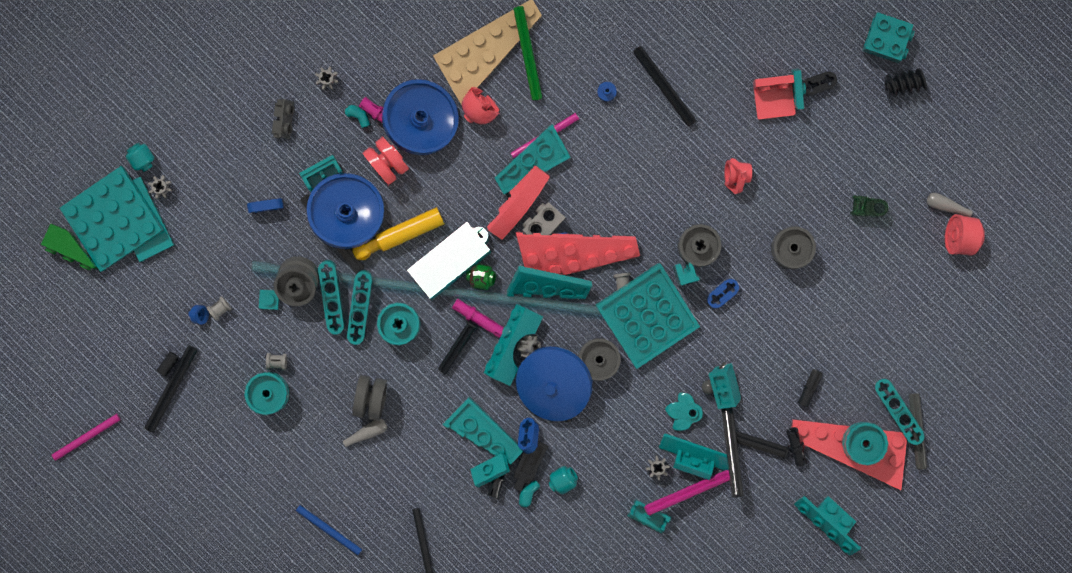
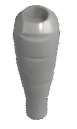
M930 193L927 198V204L934 209L967 217L972 215V210L959 205L941 194Z
M381 418L380 421L374 420L349 438L343 440L345 447H348L354 443L380 435L387 430V424Z

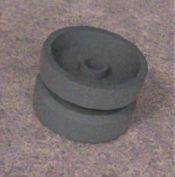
M703 224L693 225L686 229L679 237L677 245L682 260L687 264L691 263L694 267H703L714 262L720 255L722 247L720 236L716 230ZM696 243H701L702 249L698 250Z
M791 226L781 230L774 236L771 243L773 259L779 266L786 269H798L806 266L816 253V243L813 236L808 230L801 227ZM795 244L797 248H795V251H792L791 245Z
M301 256L286 259L280 265L274 281V292L277 297L285 304L291 306H302L309 303L314 298L319 283L317 266L309 259Z
M596 338L590 340L582 346L578 353V357L587 366L593 380L603 381L611 378L620 366L621 357L618 348L606 339ZM597 356H602L603 361L597 363L595 359Z
M360 375L355 392L352 416L363 418L367 407H369V419L380 421L386 402L387 380L377 378L371 389V377Z

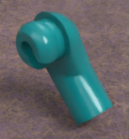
M349 105L345 109L347 117L358 118L361 128L370 126L367 114L363 109L356 105Z
M534 480L520 492L519 505L521 507L530 506L533 493L540 488L537 481Z

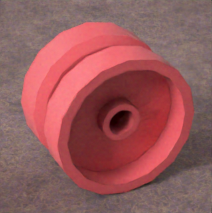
M382 136L375 142L381 154L378 155L371 147L362 154L389 186L396 180V176L390 170L392 167L401 175L408 171L409 167L404 163L403 157L395 147L390 145Z

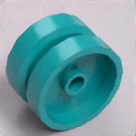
M390 304L382 309L378 316V332L390 344L403 345L410 343L420 331L421 322L419 315L414 308L407 304ZM398 320L403 322L401 328L396 326Z
M265 372L257 374L249 380L245 387L244 395L246 403L251 410L258 414L268 415L277 413L285 407L289 401L290 390L288 383L282 376L277 373ZM268 390L270 392L269 397L267 395L264 396V391Z
M861 421L852 424L846 429L842 437V447L846 456L855 463L872 465L879 462L885 456L888 449V440L882 428L873 423ZM864 440L868 442L867 446H863Z

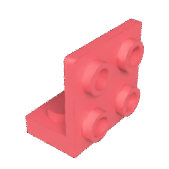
M794 75L755 79L753 81L758 120L794 116L796 114L792 88Z

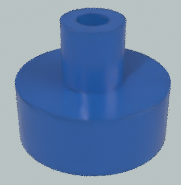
M603 82L597 90L598 97L605 102L613 100L617 92L615 85L611 82Z
M203 305L193 306L188 314L194 324H205L209 318V312L206 306Z

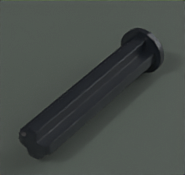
M467 320L465 321L467 323L438 367V370L444 374L448 373L475 329H479Z
M736 431L737 443L783 457V460L786 459L789 445L783 446Z

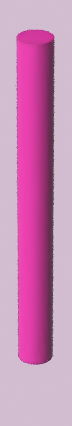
M574 113L556 124L554 128L558 133L579 120V118ZM537 137L511 152L512 157H517Z
M118 414L113 415L53 453V459L55 461L120 421L121 418Z

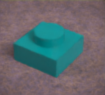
M260 290L259 309L279 310V298L274 290Z

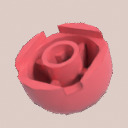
M471 87L462 100V109L465 113L464 118L470 123L487 124L499 115V108L491 97L481 95L483 91L477 87Z

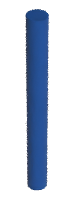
M301 505L296 509V512L356 555L360 554L362 549L307 509Z

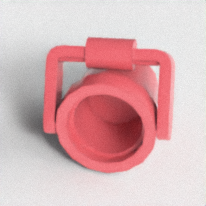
M734 158L727 160L724 171L725 186L734 194L741 193L744 184L751 182L752 165L750 163L738 162Z

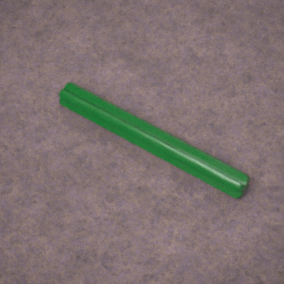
M518 6L513 10L531 98L534 101L542 99L525 11L523 6Z

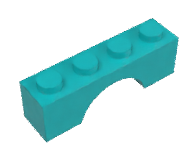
M516 304L510 314L507 325L503 328L498 343L494 347V352L486 364L484 374L510 386L518 371L513 360L515 345L522 337L536 333L543 316Z

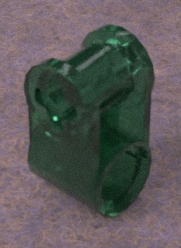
M853 195V209L850 215L882 217L888 212L889 208L885 200ZM876 203L883 205L884 210L882 213L875 212L874 205Z

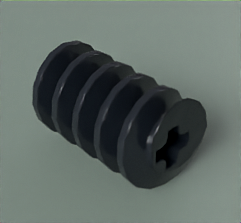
M917 68L915 73L913 70H909L907 74L902 71L900 76L898 73H894L893 77L889 74L885 77L884 86L888 99H890V93H893L896 98L899 91L902 96H905V90H908L911 95L913 88L916 89L917 93H920V87L927 91L926 78L920 68Z

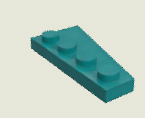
M553 124L545 129L494 177L503 194L510 192L535 165L546 172L571 158Z
M518 266L507 289V296L514 297V294H523V297H531L534 294L543 295V298L560 295L561 298L586 299L592 288V281Z
M470 397L443 423V426L473 441L474 444L485 448L493 455L505 454L510 465L523 452L518 447V443Z

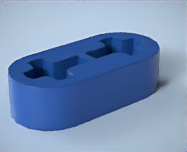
M282 198L247 203L248 213H259L284 208Z
M727 279L707 296L708 305L711 308H719L739 291L738 282L734 279ZM727 283H734L733 289L735 291L733 293L732 291H728L726 294L723 292L727 288ZM721 293L723 296L719 299L720 303L718 305L716 303L712 304L711 296H718Z
M524 419L519 427L518 447L526 454L534 452L538 445L539 425L534 419Z

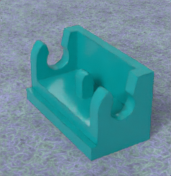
M331 155L299 174L308 190L312 192L322 180L332 175L343 174L344 172L335 156Z
M691 263L686 264L684 269L681 264L673 266L678 286L700 280L699 276H696L694 266Z
M732 363L727 364L722 369L716 366L709 373V378L717 408L736 407L741 400V395Z
M635 499L627 516L660 533L664 532L671 517L661 511L647 515L644 508L647 504Z

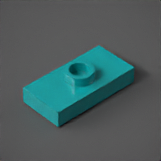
M792 69L791 75H794V83L792 84L794 106L796 109H804L803 94H806L805 82L802 83L801 70Z
M503 453L470 469L474 485L478 488L510 472L506 455Z

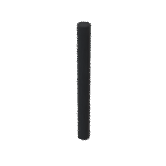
M420 508L412 509L425 572L433 573Z

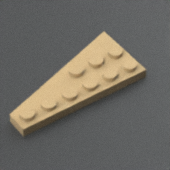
M533 0L520 5L524 7L528 30L542 17ZM514 10L433 55L461 106L462 100L470 88H478L520 41Z

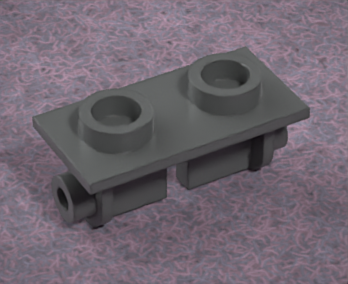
M277 99L274 117H280V121L273 120V138L290 140L292 117L295 111L293 101Z

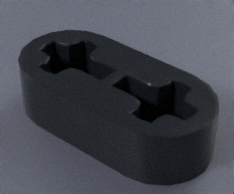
M828 71L805 79L803 82H805L806 86L807 82H810V84L817 83L818 85L812 89L813 92L807 89L805 95L812 96L833 88L837 83L836 75ZM825 76L833 79L830 82L831 85H828V83L821 84L820 81L826 79Z

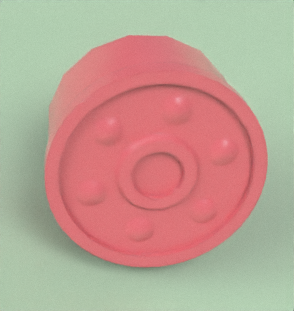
M959 214L953 215L948 221L945 231V246L948 253L953 255H975L982 247L985 237L981 221L975 217Z

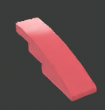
M535 165L510 191L511 197L498 209L500 214L487 226L488 231L503 240L528 211L550 176Z

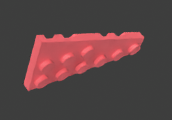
M516 232L524 267L561 275H568L640 256L635 236L600 237V235H593V237H584L579 234L541 235L540 233H533V235H527L522 232Z
M792 419V427L798 428L800 439L805 446L899 490L902 489L907 438L903 432L883 430L888 440V449L885 456L876 464L862 465L849 459L843 451L842 437L850 426ZM866 440L863 441V446L868 445Z

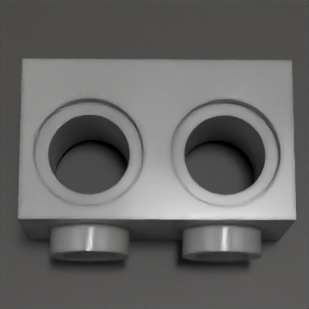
M549 202L546 205L542 203L536 210L538 214L533 219L529 217L522 226L525 228L522 231L527 235H533L530 232L531 227L539 225L542 229L541 235H551L564 221L565 217ZM546 211L554 213L555 217L552 221L544 219L543 215Z

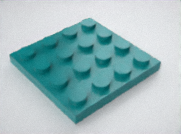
M123 166L118 167L60 207L61 212L100 272L105 271L164 231Z
M660 263L595 305L636 369L700 327Z

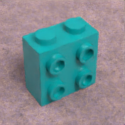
M877 12L873 17L862 51L896 63L901 62L902 59L905 60L909 50L906 48L908 41L911 42L915 31L912 30L914 24Z

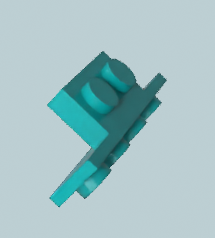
M666 433L661 439L658 448L676 454L673 466L675 469L710 480L714 467L724 471L729 470L727 454Z
M805 496L794 503L798 510L805 514L816 527H819L829 539L839 545L843 552L851 556L861 549L847 535L856 521L829 496L825 497L818 507Z

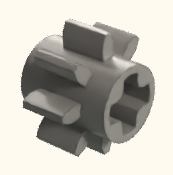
M330 66L328 70H324L321 67L322 72L320 74L315 73L319 78L316 84L322 83V90H325L326 87H330L333 90L332 85L339 83L335 79L338 73H331L332 68ZM325 74L332 76L329 78L330 82L328 83L324 80Z
M163 175L161 179L154 176L155 181L148 183L152 187L149 193H156L155 198L157 199L160 198V195L167 198L166 193L173 191L169 188L172 182H165V176ZM161 183H162V185L164 186V189H163V190H162V189L159 190V189L157 188V185H161Z
M526 335L518 341L517 348L522 352L521 357H527L533 351L541 348V343L536 341L537 336Z
M655 455L654 461L648 459L650 467L645 469L651 470L650 477H653L655 474L657 479L660 480V475L664 474L667 476L665 468L670 466L664 465L665 458L660 461L658 456ZM661 463L662 471L657 470L654 472L655 468L653 465Z

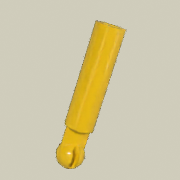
M435 207L376 234L375 239L353 248V254L358 260H367L372 253L378 250L385 252L444 225V221L438 208Z

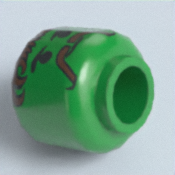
M475 264L472 269L467 271L466 279L472 288L488 290L495 284L496 272L493 271L491 266Z

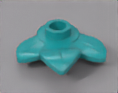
M679 393L678 402L670 403L665 408L667 414L675 419L673 429L678 431L690 428L692 423L700 421L703 417L702 407L696 404L693 397L688 393ZM692 409L696 411V416L694 417L690 415Z

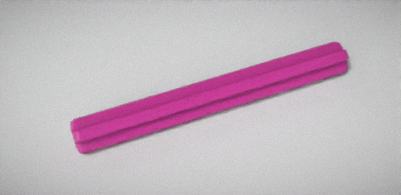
M729 470L712 476L710 480H702L647 504L644 507L647 515H652L730 481Z

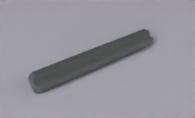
M918 393L909 394L910 411L923 430L920 395ZM913 424V425H912L913 440L916 439L917 441H920L919 436H921V433H920V432L916 433V432L913 430V428L916 427V425ZM923 441L921 444L914 445L917 469L927 468L925 441Z

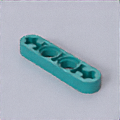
M324 260L318 267L326 326L330 333L337 335L345 327L337 267L333 261ZM325 264H328V267H332L329 275L330 278L334 276V279H326L324 281L323 278H327V272L322 270ZM327 283H333L335 285V291L333 293H329L325 290V285ZM332 301L336 302L338 304V310L334 312L330 311L328 309V303ZM340 314V316L336 317V322L341 324V326L338 327V330H335V327H331L334 323V318H329V315L335 316Z
M367 270L359 271L354 279L347 339L354 345L360 344L364 340L373 281L372 274ZM363 274L366 275L367 279H369V281H366L364 284V288H368V291L365 289H357V287H361L362 281L359 280V278L362 277ZM358 293L366 295L364 303H359L356 300ZM361 312L364 315V320L361 322L355 321L353 318L354 313ZM363 325V328L359 327L358 334L361 337L354 340V336H351V334H354L356 326Z
M888 379L879 380L875 385V390L897 425L911 444H921L925 439V433L893 383ZM882 382L889 384L887 388L889 393H892V391L895 393V395L889 396L887 400L884 398V396H887L886 392L879 390L881 388L880 383ZM892 398H897L900 401L898 409L890 407L889 402ZM904 414L909 415L911 418V422L907 426L902 425L900 422V417ZM915 424L916 427L913 430L916 433H921V436H919L920 441L912 440V432L910 430L906 432L905 429Z

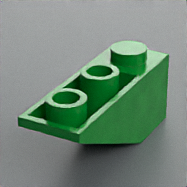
M55 224L49 225L41 245L46 247L45 251L56 255V252L63 254V259L72 263L76 260L81 263L80 267L91 270V268L97 269L88 252L72 232Z

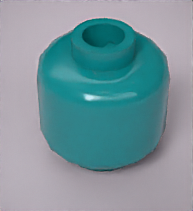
M138 142L126 150L128 152L126 159L133 170L145 172L153 166L151 162L154 161L155 157L146 144Z
M562 466L550 474L549 486L553 492L557 491L559 494H565L576 487L578 476L573 468Z

